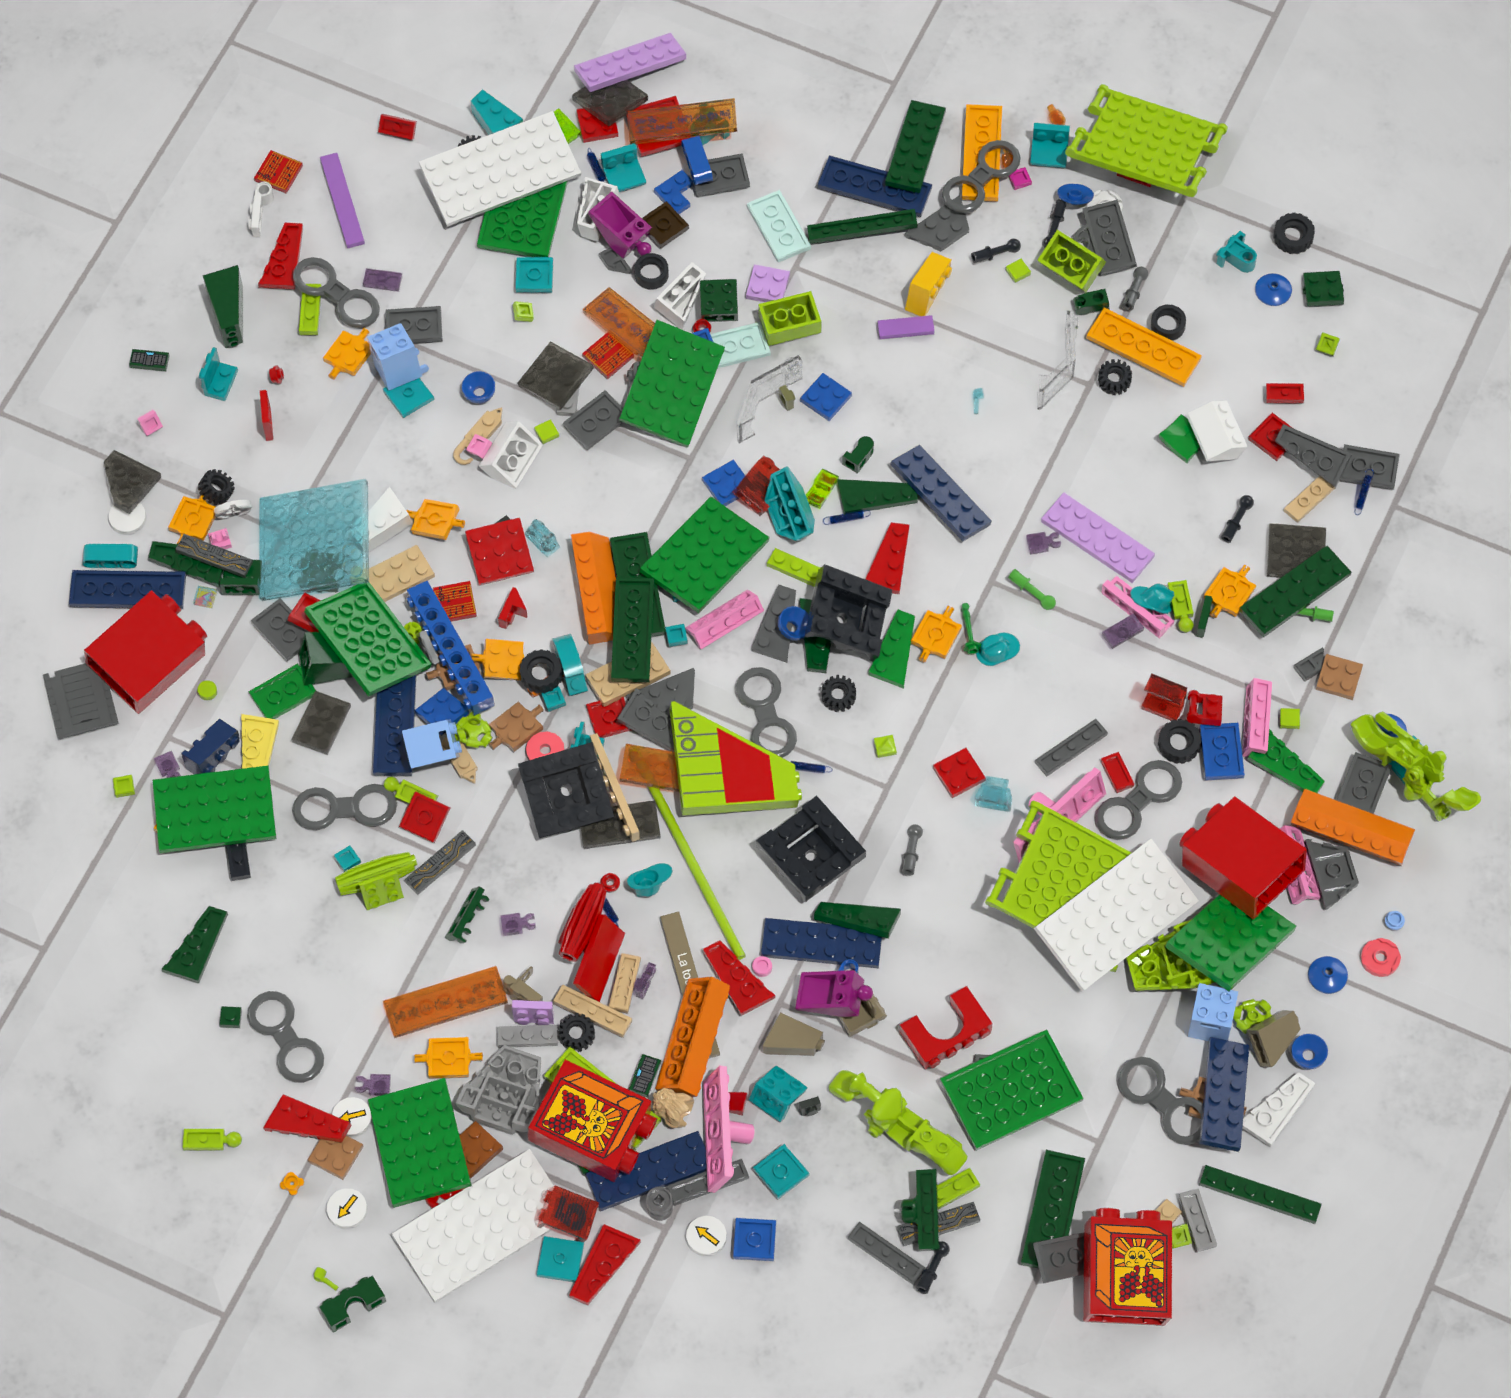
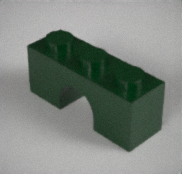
M373 1275L369 1278H362L358 1281L357 1285L352 1288L347 1287L343 1289L340 1295L335 1298L326 1299L319 1306L323 1317L333 1333L351 1323L350 1317L347 1314V1309L351 1304L356 1302L362 1303L370 1312L386 1302L385 1295Z

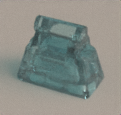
M533 520L525 535L546 557H549L560 548L555 534L541 520Z
M986 776L985 784L980 786L975 796V806L1010 812L1012 795L1011 790L1007 788L1009 779Z

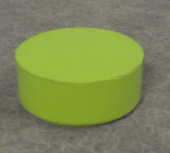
M206 680L199 684L197 690L201 699L212 700L216 697L217 687L214 682Z

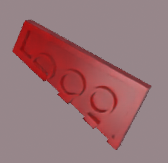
M284 223L276 241L275 249L272 250L271 258L264 269L262 279L259 280V288L295 290L296 285L293 280V271L299 263L303 223Z
M283 1094L263 1128L268 1132L279 1131L282 1134L289 1135V1133L299 1134L302 1137L312 1136L322 1140L343 1142L352 1125L346 1120Z
M604 1224L569 1294V1298L589 1305L638 1247L641 1240Z

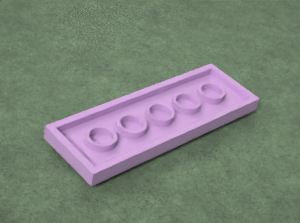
M668 33L574 65V71L588 91L592 92L686 59V53L673 35Z
M1064 492L1041 518L1043 524L1131 583L1137 579L1155 557L1154 552Z

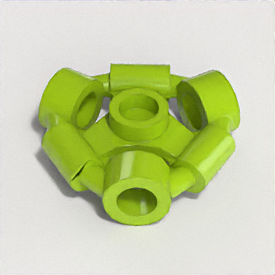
M471 712L467 717H462L456 724V741L465 743L468 747L478 748L479 746H484L486 748L493 739L491 736L492 730L488 722L484 721L480 714L474 715ZM484 733L485 735L481 741H478V736Z
M1251 999L1241 1002V1005L1235 1006L1233 1020L1237 1023L1236 1027L1244 1034H1247V1030L1252 1025L1259 1024L1273 1016L1270 1011L1271 1006L1263 999L1261 1001ZM1257 1006V1008H1258L1263 1014H1265V1015H1261V1014L1255 1009V1007ZM1242 1009L1247 1012L1245 1020H1240Z

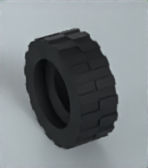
M1296 212L1281 216L1277 220L1274 229L1273 239H1275V244L1285 253L1300 254L1305 252L1313 243L1315 234L1313 222L1307 216L1301 213L1297 214ZM1291 226L1298 227L1303 231V236L1299 240H1290L1285 235L1286 229Z
M534 650L528 653L522 659V663H520L522 683L531 692L534 691L538 694L551 692L562 681L563 671L560 659L549 650ZM543 663L550 667V675L545 679H536L532 675V669L535 665Z
M1178 719L1167 722L1159 733V751L1164 758L1176 764L1192 761L1197 756V753H1199L1201 746L1199 729L1195 727V724L1189 723L1187 720ZM1182 733L1186 735L1189 739V745L1182 750L1173 748L1170 739L1174 734Z

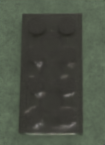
M655 800L628 804L639 830L640 839L634 842L660 839ZM612 806L615 817L580 827L584 849L632 843L630 836H626L623 825L625 823L623 819L619 820L617 816V806Z

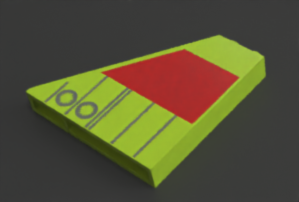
M675 701L671 702L670 718L682 816L798 807L799 801L802 800V792L797 786L800 777L799 771H795V764Z

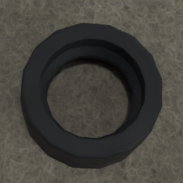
M647 253L639 257L634 265L636 282L646 289L662 287L669 278L666 259L655 253ZM655 264L662 268V274L656 278H646L641 274V269L646 265Z
M1170 304L1159 306L1154 310L1151 318V330L1172 341L1183 335L1186 327V316L1183 310ZM1165 315L1173 316L1179 321V326L1173 330H1166L1158 325V319Z

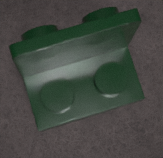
M701 280V319H705L708 322L738 321L737 280Z
M252 560L253 563L245 578L224 570L223 578H220L222 595H260L262 560Z

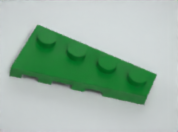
M897 609L882 642L880 655L873 661L869 670V676L904 689L915 615Z
M1270 729L1268 751L1265 754L1252 751L1248 756V761L1302 792L1304 789L1318 793L1324 785L1325 781L1310 766L1305 765L1295 752H1291L1281 739L1274 736Z

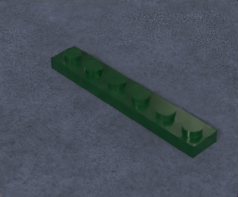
M915 209L807 225L810 244L918 228Z
M1208 1165L1205 1166L1199 1186L1312 1224H1316L1322 1205L1316 1201Z

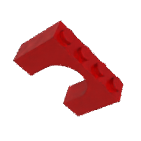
M967 986L950 995L949 1003L963 1023V1028L957 1036L951 1039L933 1037L926 1030L917 1015L900 1024V1034L925 1070L929 1067L934 1068L938 1066L941 1060L946 1057H953L961 1048L964 1047L966 1049L970 1047L980 1037L983 1039L990 1035L993 1023Z

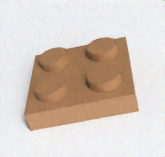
M1326 654L1316 690L1353 700L1363 664Z
M345 1136L343 1142L320 1139L308 1162L344 1180L364 1146L348 1136Z

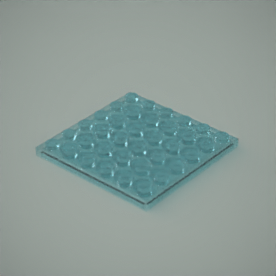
M366 479L260 498L259 598L262 601L369 583L368 481Z

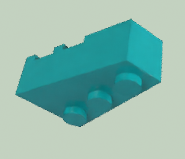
M483 89L471 100L472 113L488 135L523 122V118Z

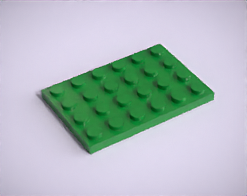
M568 181L485 212L477 241V248L530 257H549Z
M656 320L619 421L688 448L725 347Z
M710 496L640 568V573L647 578H654V583L699 614L769 542L770 537Z
M368 580L305 608L304 612L368 697L429 669L432 665Z
M269 765L152 780L160 853L277 839Z
M1219 895L1167 942L1165 947L1230 992L1295 931L1296 925L1269 906L1255 919H1252L1223 896Z
M1047 1029L940 1078V1082L975 1150H979L1071 1107L1084 1099Z
M445 1078L368 1099L394 1208L472 1186Z

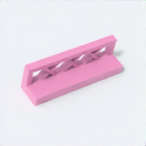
M1118 576L1111 582L1107 580L1102 585V594L1159 639L1174 624L1175 621L1168 615L1152 610L1151 614L1144 607L1136 604L1129 597L1133 588ZM1115 584H1119L1123 588V591L1116 587ZM1159 619L1165 620L1167 624L1165 625Z
M747 589L688 625L685 629L687 633L694 637L697 646L703 649L762 613L764 609L758 596Z
M1253 678L1246 687L1242 740L1243 757H1247L1252 751L1263 754L1268 751L1271 681Z
M1286 825L1279 828L1306 848L1300 828ZM1306 852L1305 866L1307 875L1303 872L1287 887L1292 904H1299L1306 899L1319 900L1321 898L1308 852Z

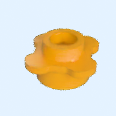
M289 1172L280 1183V1187L283 1190L289 1191L290 1195H296L299 1187L304 1185V1180L293 1172Z

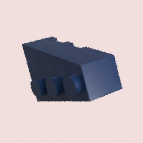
M219 718L204 732L206 735L200 741L196 739L192 744L194 747L189 751L184 750L181 753L186 770L192 774L215 772L217 765L224 762L227 758V753L238 745L240 741L238 730Z

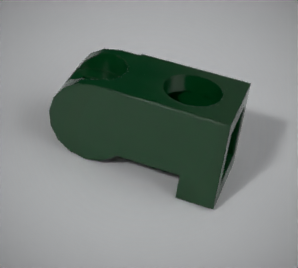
M1105 288L1077 295L1073 298L1074 307L1078 315H1087L1091 312L1101 311L1104 307L1110 310Z
M868 436L861 437L853 452L846 451L842 456V465L858 474L874 452L873 439Z

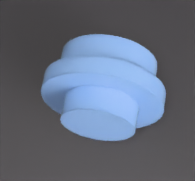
M1391 911L1386 915L1385 924L1389 929L1399 930L1404 926L1405 918L1400 912Z

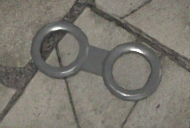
M995 140L988 142L979 151L977 159L979 165L969 176L961 175L947 181L942 191L944 204L950 210L957 213H969L978 209L985 199L984 186L993 177H1007L1017 170L1021 159L1018 149L1007 141ZM997 148L1005 149L1012 154L1013 162L1005 169H993L985 161L987 153ZM958 184H969L977 190L978 196L971 204L959 205L950 198L951 189Z
M310 257L303 259L296 265L293 271V280L297 288L307 295L327 296L337 304V314L345 324L354 328H364L376 321L380 312L377 299L365 290H350L336 279L337 275L334 267L328 261L322 258ZM312 265L319 266L328 273L329 280L322 287H310L301 279L302 270ZM355 297L367 300L372 307L371 315L362 320L349 317L344 310L346 301Z
M762 667L751 668L744 671L738 678L736 694L743 704L755 709L759 723L753 729L751 735L752 742L763 747L759 741L760 733L769 726L782 727L789 735L788 744L780 750L768 751L783 758L789 755L795 748L797 734L793 725L787 720L779 718L775 710L774 703L780 696L781 682L777 675L769 669ZM763 676L772 682L774 689L768 698L753 700L744 692L745 682L751 677Z
M1162 760L1150 761L1143 765L1137 774V787L1126 798H1109L1102 802L1097 809L1095 818L1100 831L1107 837L1117 840L1127 839L1136 834L1141 826V811L1151 802H1168L1180 792L1182 778L1174 765ZM1153 769L1166 770L1172 775L1174 786L1167 793H1153L1145 786L1144 778L1146 774ZM1112 806H1124L1131 811L1134 822L1130 828L1116 831L1106 825L1104 813Z
M381 784L366 785L359 789L353 797L336 798L332 792L325 788L314 787L306 789L298 795L294 801L293 813L301 826L311 830L326 828L338 818H356L358 822L366 826L375 827L383 825L392 819L396 813L397 800L394 793L386 790L384 785ZM373 792L381 793L389 800L388 810L382 816L376 818L363 815L359 809L361 799ZM313 796L326 798L331 804L330 813L323 820L309 821L301 814V807L305 800Z
M278 991L261 993L252 1000L248 1008L250 1025L263 1035H273L281 1048L277 1056V1066L279 1072L286 1079L299 1083L314 1079L324 1065V1054L321 1047L310 1039L298 1038L291 1027L295 1009L292 1001L285 994ZM268 1000H277L286 1007L284 1020L279 1025L273 1027L264 1026L256 1019L258 1007ZM297 1047H307L316 1056V1063L313 1068L303 1074L293 1073L285 1065L287 1054Z
M1137 1057L1128 1061L1120 1071L1118 1081L1120 1090L1126 1099L1137 1104L1152 1103L1163 1113L1162 1123L1164 1131L1176 1143L1188 1145L1198 1142L1200 1140L1201 1126L1193 1135L1180 1136L1172 1128L1171 1117L1178 1107L1190 1105L1199 1111L1202 1121L1203 1103L1192 1097L1176 1098L1165 1088L1166 1078L1164 1070L1155 1060L1148 1057ZM1139 1065L1151 1067L1157 1076L1155 1089L1145 1096L1135 1095L1130 1091L1127 1084L1128 1074L1134 1067Z

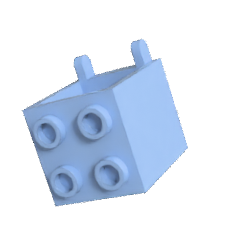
M401 323L367 337L375 368L388 390L418 379L429 370L426 364L419 365L417 357L419 350L415 348Z
M451 719L402 731L411 768L460 757L459 753L462 752L460 741H456L455 734H457L456 724L451 722ZM446 730L450 749L443 751L439 732Z
M1199 983L1188 1037L1209 1041L1210 1037L1228 1040L1238 991L1231 990L1228 992L1224 988Z

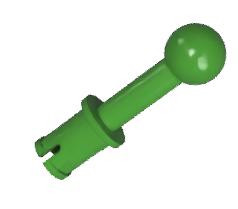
M1016 569L1010 573L1008 579L1018 585L1021 591L1026 589L1040 600L1041 606L1044 609L1051 610L1055 607V598L1051 595H1044L1029 583L1030 578H1026Z
M1315 606V609L1304 608L1297 614L1311 616L1313 621L1317 619L1332 622L1334 611L1320 609Z

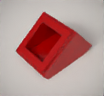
M728 1092L730 1094L729 1113L743 1116L747 1093Z

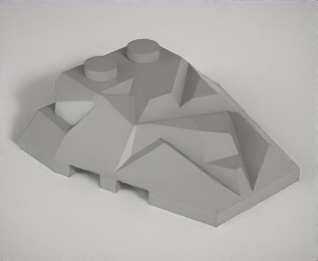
M503 1045L488 1061V1065L482 1071L479 1070L470 1083H466L463 1086L456 1101V1106L464 1113L470 1114L473 1121L510 1134H515L516 1131L528 1132V1127L538 1110L541 1057Z

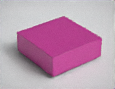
M1025 167L1017 169L1008 176L1014 190L1032 185L1031 178Z

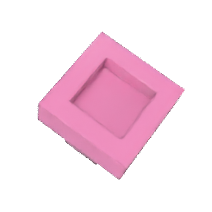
M154 410L137 419L146 436L163 427Z
M475 434L466 450L483 459L490 449L492 442Z
M226 528L208 533L211 544L223 549L232 548Z

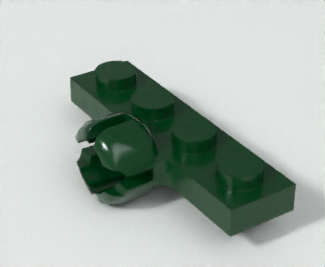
M916 1170L917 1194L913 1199L902 1200L901 1218L904 1223H915L918 1225L919 1251L940 1250L937 1170Z

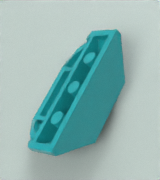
M788 466L771 474L765 503L776 533L795 541L813 534L815 519L802 485Z

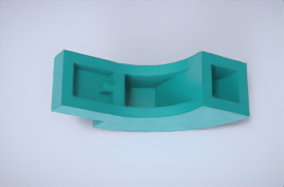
M567 634L552 638L556 655L559 657L569 696L588 691L583 667L572 635Z

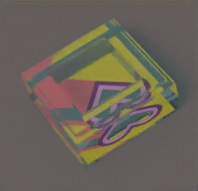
M198 585L193 604L212 608L217 589Z

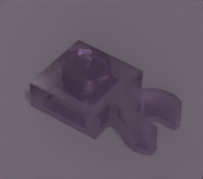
M1045 532L1026 535L1030 555L1048 552L1049 546L1052 548L1061 547V541H1053V539L1059 538V533L1053 532L1049 536H1046Z
M172 751L154 758L162 777L166 775L167 778L181 776L177 772L180 768Z
M520 913L500 915L503 936L523 934L522 928L528 930L536 929L535 923H528L529 920L535 919L533 913H528L522 918Z
M649 962L645 973L642 974L641 978H637L634 984L636 997L644 999L657 970L655 964Z
M370 1074V1079H366L363 1076L356 1077L357 1082L364 1083L361 1087H355L358 1093H363L366 1090H369L370 1096H381L390 1093V1074Z

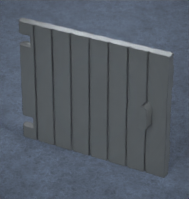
M86 663L54 671L55 677L50 678L49 673L43 674L58 739L119 724L110 687Z

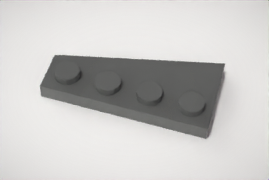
M1284 424L1275 440L1278 445L1334 488L1337 487L1352 456L1351 453Z
M778 584L753 643L752 652L785 663L788 662L790 639L780 632L778 618L784 609L795 606L796 590ZM787 623L789 631H792V623Z
M636 688L617 721L675 753L671 720Z

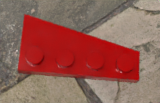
M890 523L866 577L868 581L892 589V594H900L910 528L909 524Z
M721 940L703 949L704 955L719 980L730 985L728 995L740 1016L775 999V994L769 991L764 986V983L759 978L757 979L750 972V969L743 965Z

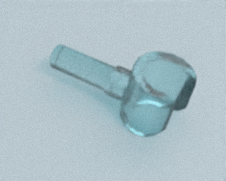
M983 388L974 389L973 391L974 414H978L979 399L984 398Z

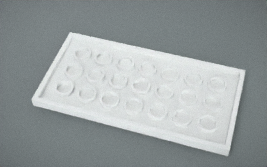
M553 111L419 161L421 170L447 227L581 176V171Z
M1150 839L1037 925L1034 930L1079 989L1084 991L1199 900L1154 841Z
M529 1149L473 1183L471 1187L465 1188L392 1233V1236L436 1303L563 1224V1222L555 1217L561 1196ZM564 1205L565 1209L563 1208L564 1212L562 1211V1213L566 1214L568 1207Z

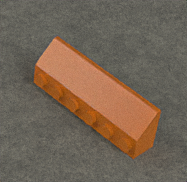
M593 532L571 534L588 643L590 645L613 641L616 576L609 537Z
M1304 789L1291 820V825L1400 866H1402L1415 829L1307 789Z
M715 977L688 979L655 1087L656 1090L660 1091L662 1088L672 1089L675 1093H685L691 1097L698 1096L703 1075L706 1072V1065L712 1052V1045L717 1035L718 1025L723 1015L724 1005L728 998L730 985Z

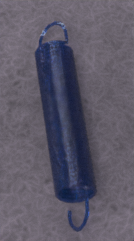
M588 148L587 157L598 181L604 182L606 177L595 153L589 152L590 148Z
M1365 475L1355 505L1356 508L1361 509V512L1373 478L1370 475Z
M864 511L828 517H830L831 524L862 519L864 518Z
M791 761V763L795 764V770L825 773L826 767H829Z
M605 898L603 910L607 917L618 926L617 921L619 918L607 898Z

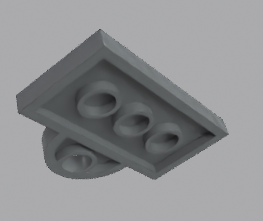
M1118 199L1082 208L1086 225L1077 230L1074 240L1078 243L1086 241L1088 243L1086 248L1106 261L1100 271L1101 276L1137 267Z

